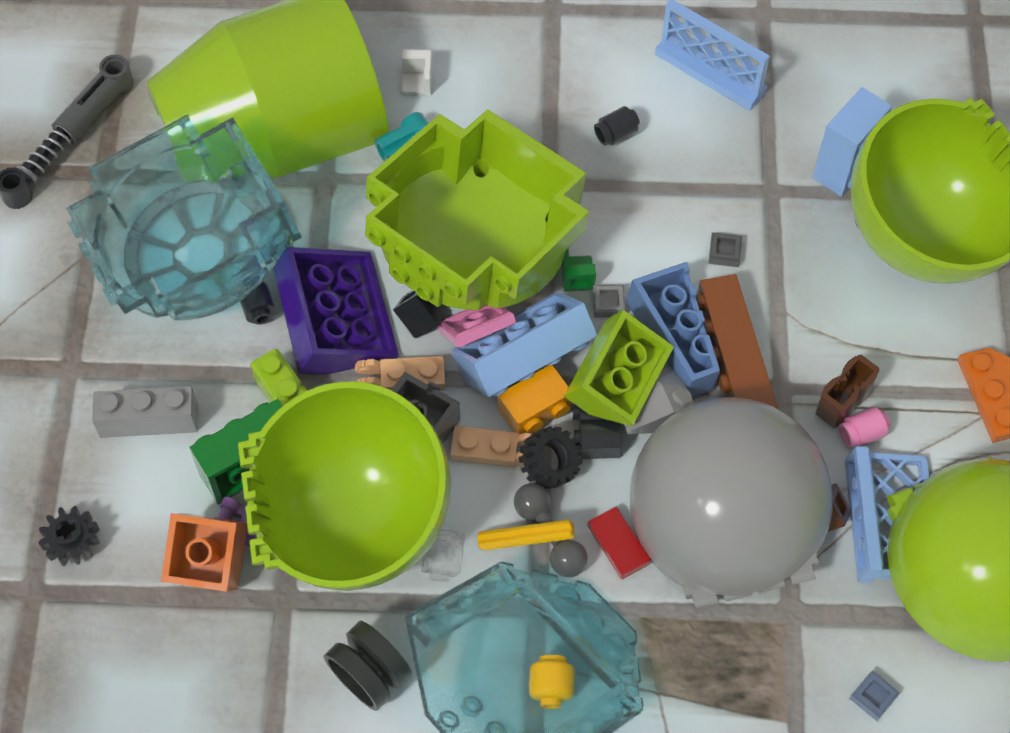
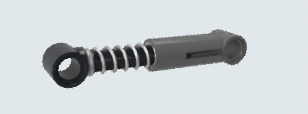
M112 54L102 59L99 64L100 72L51 124L53 130L49 131V137L42 139V145H36V151L30 152L29 159L23 160L22 165L17 166V168H6L0 172V195L7 207L20 209L27 206L32 200V189L35 186L34 183L38 181L37 176L40 173H45L44 168L47 165L51 166L50 161L53 158H58L57 154L59 151H65L64 146L66 144H75L118 95L126 94L132 89L134 80L125 57Z

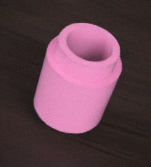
M871 407L845 418L843 423L839 424L841 438L849 448L865 446L888 435V428H890L889 417L883 410L880 411L877 407Z

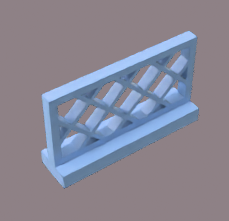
M669 0L666 3L662 41L656 47L655 55L751 111L767 92L768 85L764 84L770 55L677 1ZM675 14L681 16L684 22L681 23ZM699 28L705 30L708 37H705ZM686 29L691 31L695 39L690 38ZM724 42L729 44L733 51H729ZM711 43L715 45L719 53L714 52L710 45ZM749 57L758 61L759 65H753ZM734 58H738L744 67H739Z
M855 446L845 459L849 505L852 510L850 514L858 582L871 583L874 579H891L890 570L884 569L883 555L888 549V539L880 533L879 524L885 520L892 526L893 522L887 511L876 501V493L880 489L887 496L896 493L886 484L893 476H896L906 487L913 490L914 485L922 483L929 478L927 456L869 452L868 447ZM872 463H881L891 473L882 480L873 472ZM904 465L918 466L919 479L915 483L900 470Z

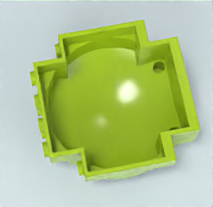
M488 109L465 129L439 114L367 176L366 198L376 208L366 216L365 237L373 245L382 248L384 257L389 264V274L394 280L405 284L415 291L421 299L431 302L436 307H439L441 304L467 310H480L485 306L497 309L508 307L532 297L548 285L560 269L565 251L586 231L589 211L580 206L586 172Z

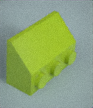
M622 310L605 320L564 397L589 415L632 426L674 346L625 310Z

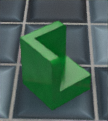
M568 248L565 251L561 264L564 292L593 290L596 280L595 264L592 263V257H569Z

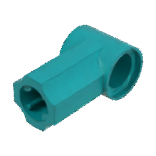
M414 112L408 115L402 121L400 127L374 139L375 147L383 161H386L429 123L422 113Z

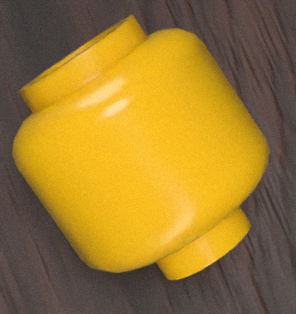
M542 655L539 657V661L534 662L530 666L529 694L531 698L540 701V707L559 709L562 702H567L573 698L575 669L573 665L567 662L566 657Z

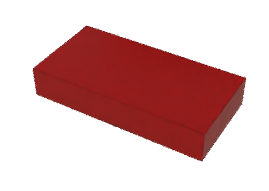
M617 507L588 521L587 526L621 580L650 565L651 559Z

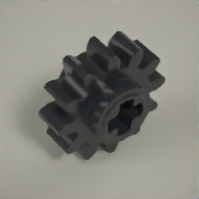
M73 506L70 514H66L64 509L60 507L58 509L59 517L56 519L51 515L46 516L50 526L39 528V532L44 538L38 543L42 550H47L46 556L50 561L58 557L61 565L65 566L68 563V559L72 558L79 565L81 562L80 555L84 553L86 556L92 557L93 553L89 546L100 544L97 535H95L100 528L97 522L92 521L93 518L89 511L80 514L77 506Z

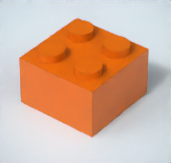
M171 513L161 582L220 591L239 589L247 522L187 513Z

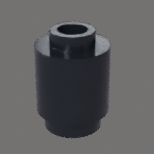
M623 106L601 117L598 123L594 125V132L602 145H614L637 133L640 120L633 109Z
M256 277L238 294L248 322L262 325L269 322L275 315L276 308L268 285L260 277ZM249 278L244 279L240 283H245Z

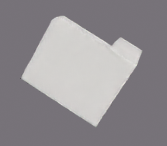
M402 49V94L431 96V50Z

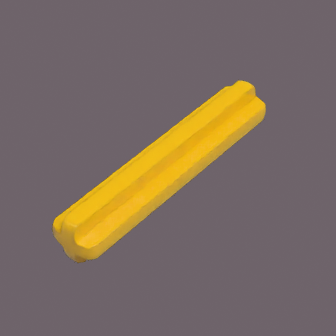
M561 520L480 531L477 535L478 546L482 550H492L568 540L574 538L575 528L570 520Z

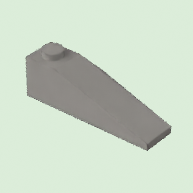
M667 362L634 425L624 424L628 434L653 433L673 414L689 405L695 404L687 385Z

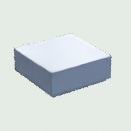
M872 670L849 699L874 720L878 721L896 700L900 692Z

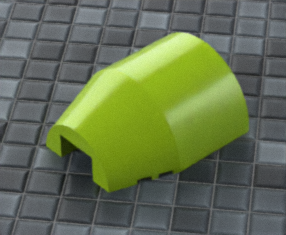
M285 0L220 21L146 81L150 98L157 115H160L185 183L205 180L222 181V177L241 176L242 179H250V175L269 174L271 178L281 177L375 145L374 139L389 132L386 110L377 77L362 35L345 0Z

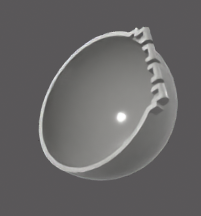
M724 397L703 400L689 405L665 420L652 433L638 455L633 469L630 485L631 517L639 541L651 561L670 580L683 587L686 599L693 598L696 609L719 604L717 595H724L727 602L751 596L752 593L757 591L763 593L786 587L784 580L789 576L792 585L816 579L813 568L819 566L816 554L821 548L830 527L833 494L825 460L814 440L802 426L787 414L766 403L747 398Z

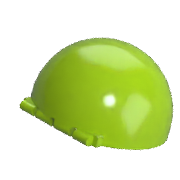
M934 98L903 104L886 114L874 126L858 152L851 177L850 193L856 224L874 253L890 267L906 276L930 283H962L989 275L1010 262V131L1001 120L996 121L992 125L988 123L996 114L982 98L976 102L972 98L965 102Z
M343 381L315 387L298 395L282 406L268 420L261 431L248 434V441L238 443L240 467L250 468L249 471L243 472L241 475L244 500L247 502L245 509L248 534L257 536L256 539L249 540L252 565L264 564V568L267 570L280 568L296 579L321 588L344 591L366 589L388 582L414 566L431 548L446 519L450 503L451 479L449 463L443 444L427 418L412 403L394 391L382 386L365 382Z
M992 457L965 461L935 473L924 482L914 485L913 490L906 488L888 495L887 499L891 507L887 514L893 522L888 538V566L894 588L908 613L929 635L956 652L985 661L1010 662V461L993 459Z

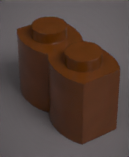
M862 354L850 359L844 366L841 376L835 377L824 387L815 414L831 427H838L839 424L844 422L845 418L851 415L854 406L861 404L868 398L879 373V367Z

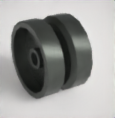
M361 620L346 633L348 645L338 642L323 656L331 671L342 684L367 707L378 711L390 699L387 685L392 688H401L413 675L408 663L396 648L375 628Z

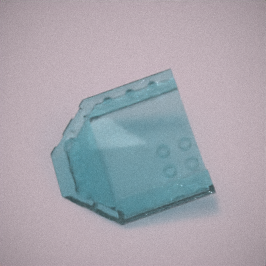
M499 562L405 616L424 713L440 733H614L643 711V697H639L638 684L641 681L639 658L635 656L636 630L590 583L577 580L575 584L559 581L558 575L535 569H532L531 573L514 569V564ZM542 655L564 656L567 658V662L573 665L575 669L574 696L571 700L562 702L559 709L540 707V701L531 698L529 694L530 666L534 662L539 661V657Z

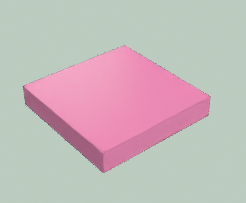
M485 306L480 310L466 309L445 318L438 325L440 334L460 348L515 324L516 320L513 312L505 307L497 309Z

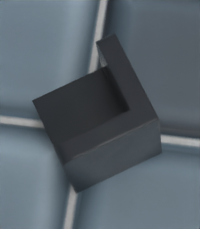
M413 290L404 295L393 309L414 338H418L437 327L447 314L443 304L436 307L431 302L421 299Z

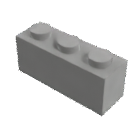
M192 386L97 391L93 393L92 422L100 438L197 432L198 403Z

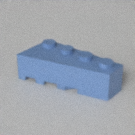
M684 262L633 279L626 302L638 321L674 346L666 362L687 385L693 398L712 391L720 369L710 336L705 331V319L702 310L699 311L696 301V289L694 284H691L688 263Z

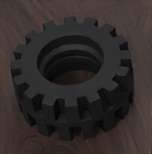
M546 427L533 433L523 441L524 445L519 450L523 455L519 457V463L524 464L521 471L522 473H528L526 479L529 482L536 481L535 483L544 486L545 489H551L573 480L575 475L579 473L580 468L577 466L582 464V458H579L578 454L582 453L581 447L576 448L575 446L578 443L576 438H569L571 434L569 431L561 432V427ZM544 445L549 446L556 453L558 458L557 470L551 469L545 463L543 458Z

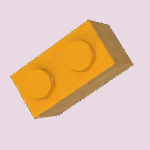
M550 365L536 372L531 378L518 382L504 393L498 395L497 409L513 432H517L519 435L523 433L533 434L541 429L543 424L550 419H559L566 415L572 407V402L564 397L569 388L554 366Z

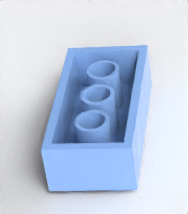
M557 291L515 314V324L460 348L455 347L450 351L464 382L485 396L490 397L504 393L509 385L517 381L531 378L535 374L534 371L543 366L558 363L562 359L561 356L568 352L586 347L589 343L588 341L595 338L597 334L584 302Z

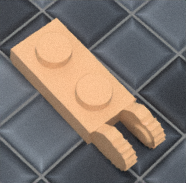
M444 356L380 359V361L367 359L355 363V371L358 374H381V379L377 377H364L356 380L357 382L371 383L392 390L403 373L406 372L426 384L433 382L440 390L445 389Z
M454 426L450 459L453 461L515 467V465L524 466L523 463H519V457L523 453H517V447L523 446V441L532 434L523 433L519 435L517 432Z

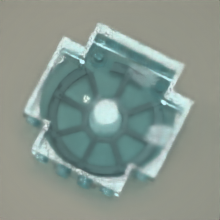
M188 114L89 167L88 169L94 178L89 183L94 193L67 207L72 218L67 223L76 238L82 237L84 242L80 243L79 246L87 260H91L93 265L91 269L99 283L103 284V292L111 306L118 304L124 314L136 309L141 313L156 318L169 315L174 320H191L219 313L252 293L270 273L267 265L274 262L273 259L277 262L286 247H295L293 242L302 238L286 203L233 117L199 135Z

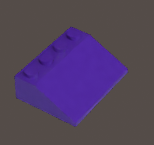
M286 247L274 265L273 271L299 374H332L354 369L355 363L360 360L375 359L380 361V359H397L399 357L371 252Z

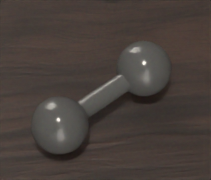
M527 483L516 491L513 501L514 508L522 518L536 520L538 524L553 522L547 513L550 509L551 498L548 491L542 485ZM571 539L551 542L553 549L550 553V564L557 574L571 578L578 576L584 571L587 566L588 555L581 543Z

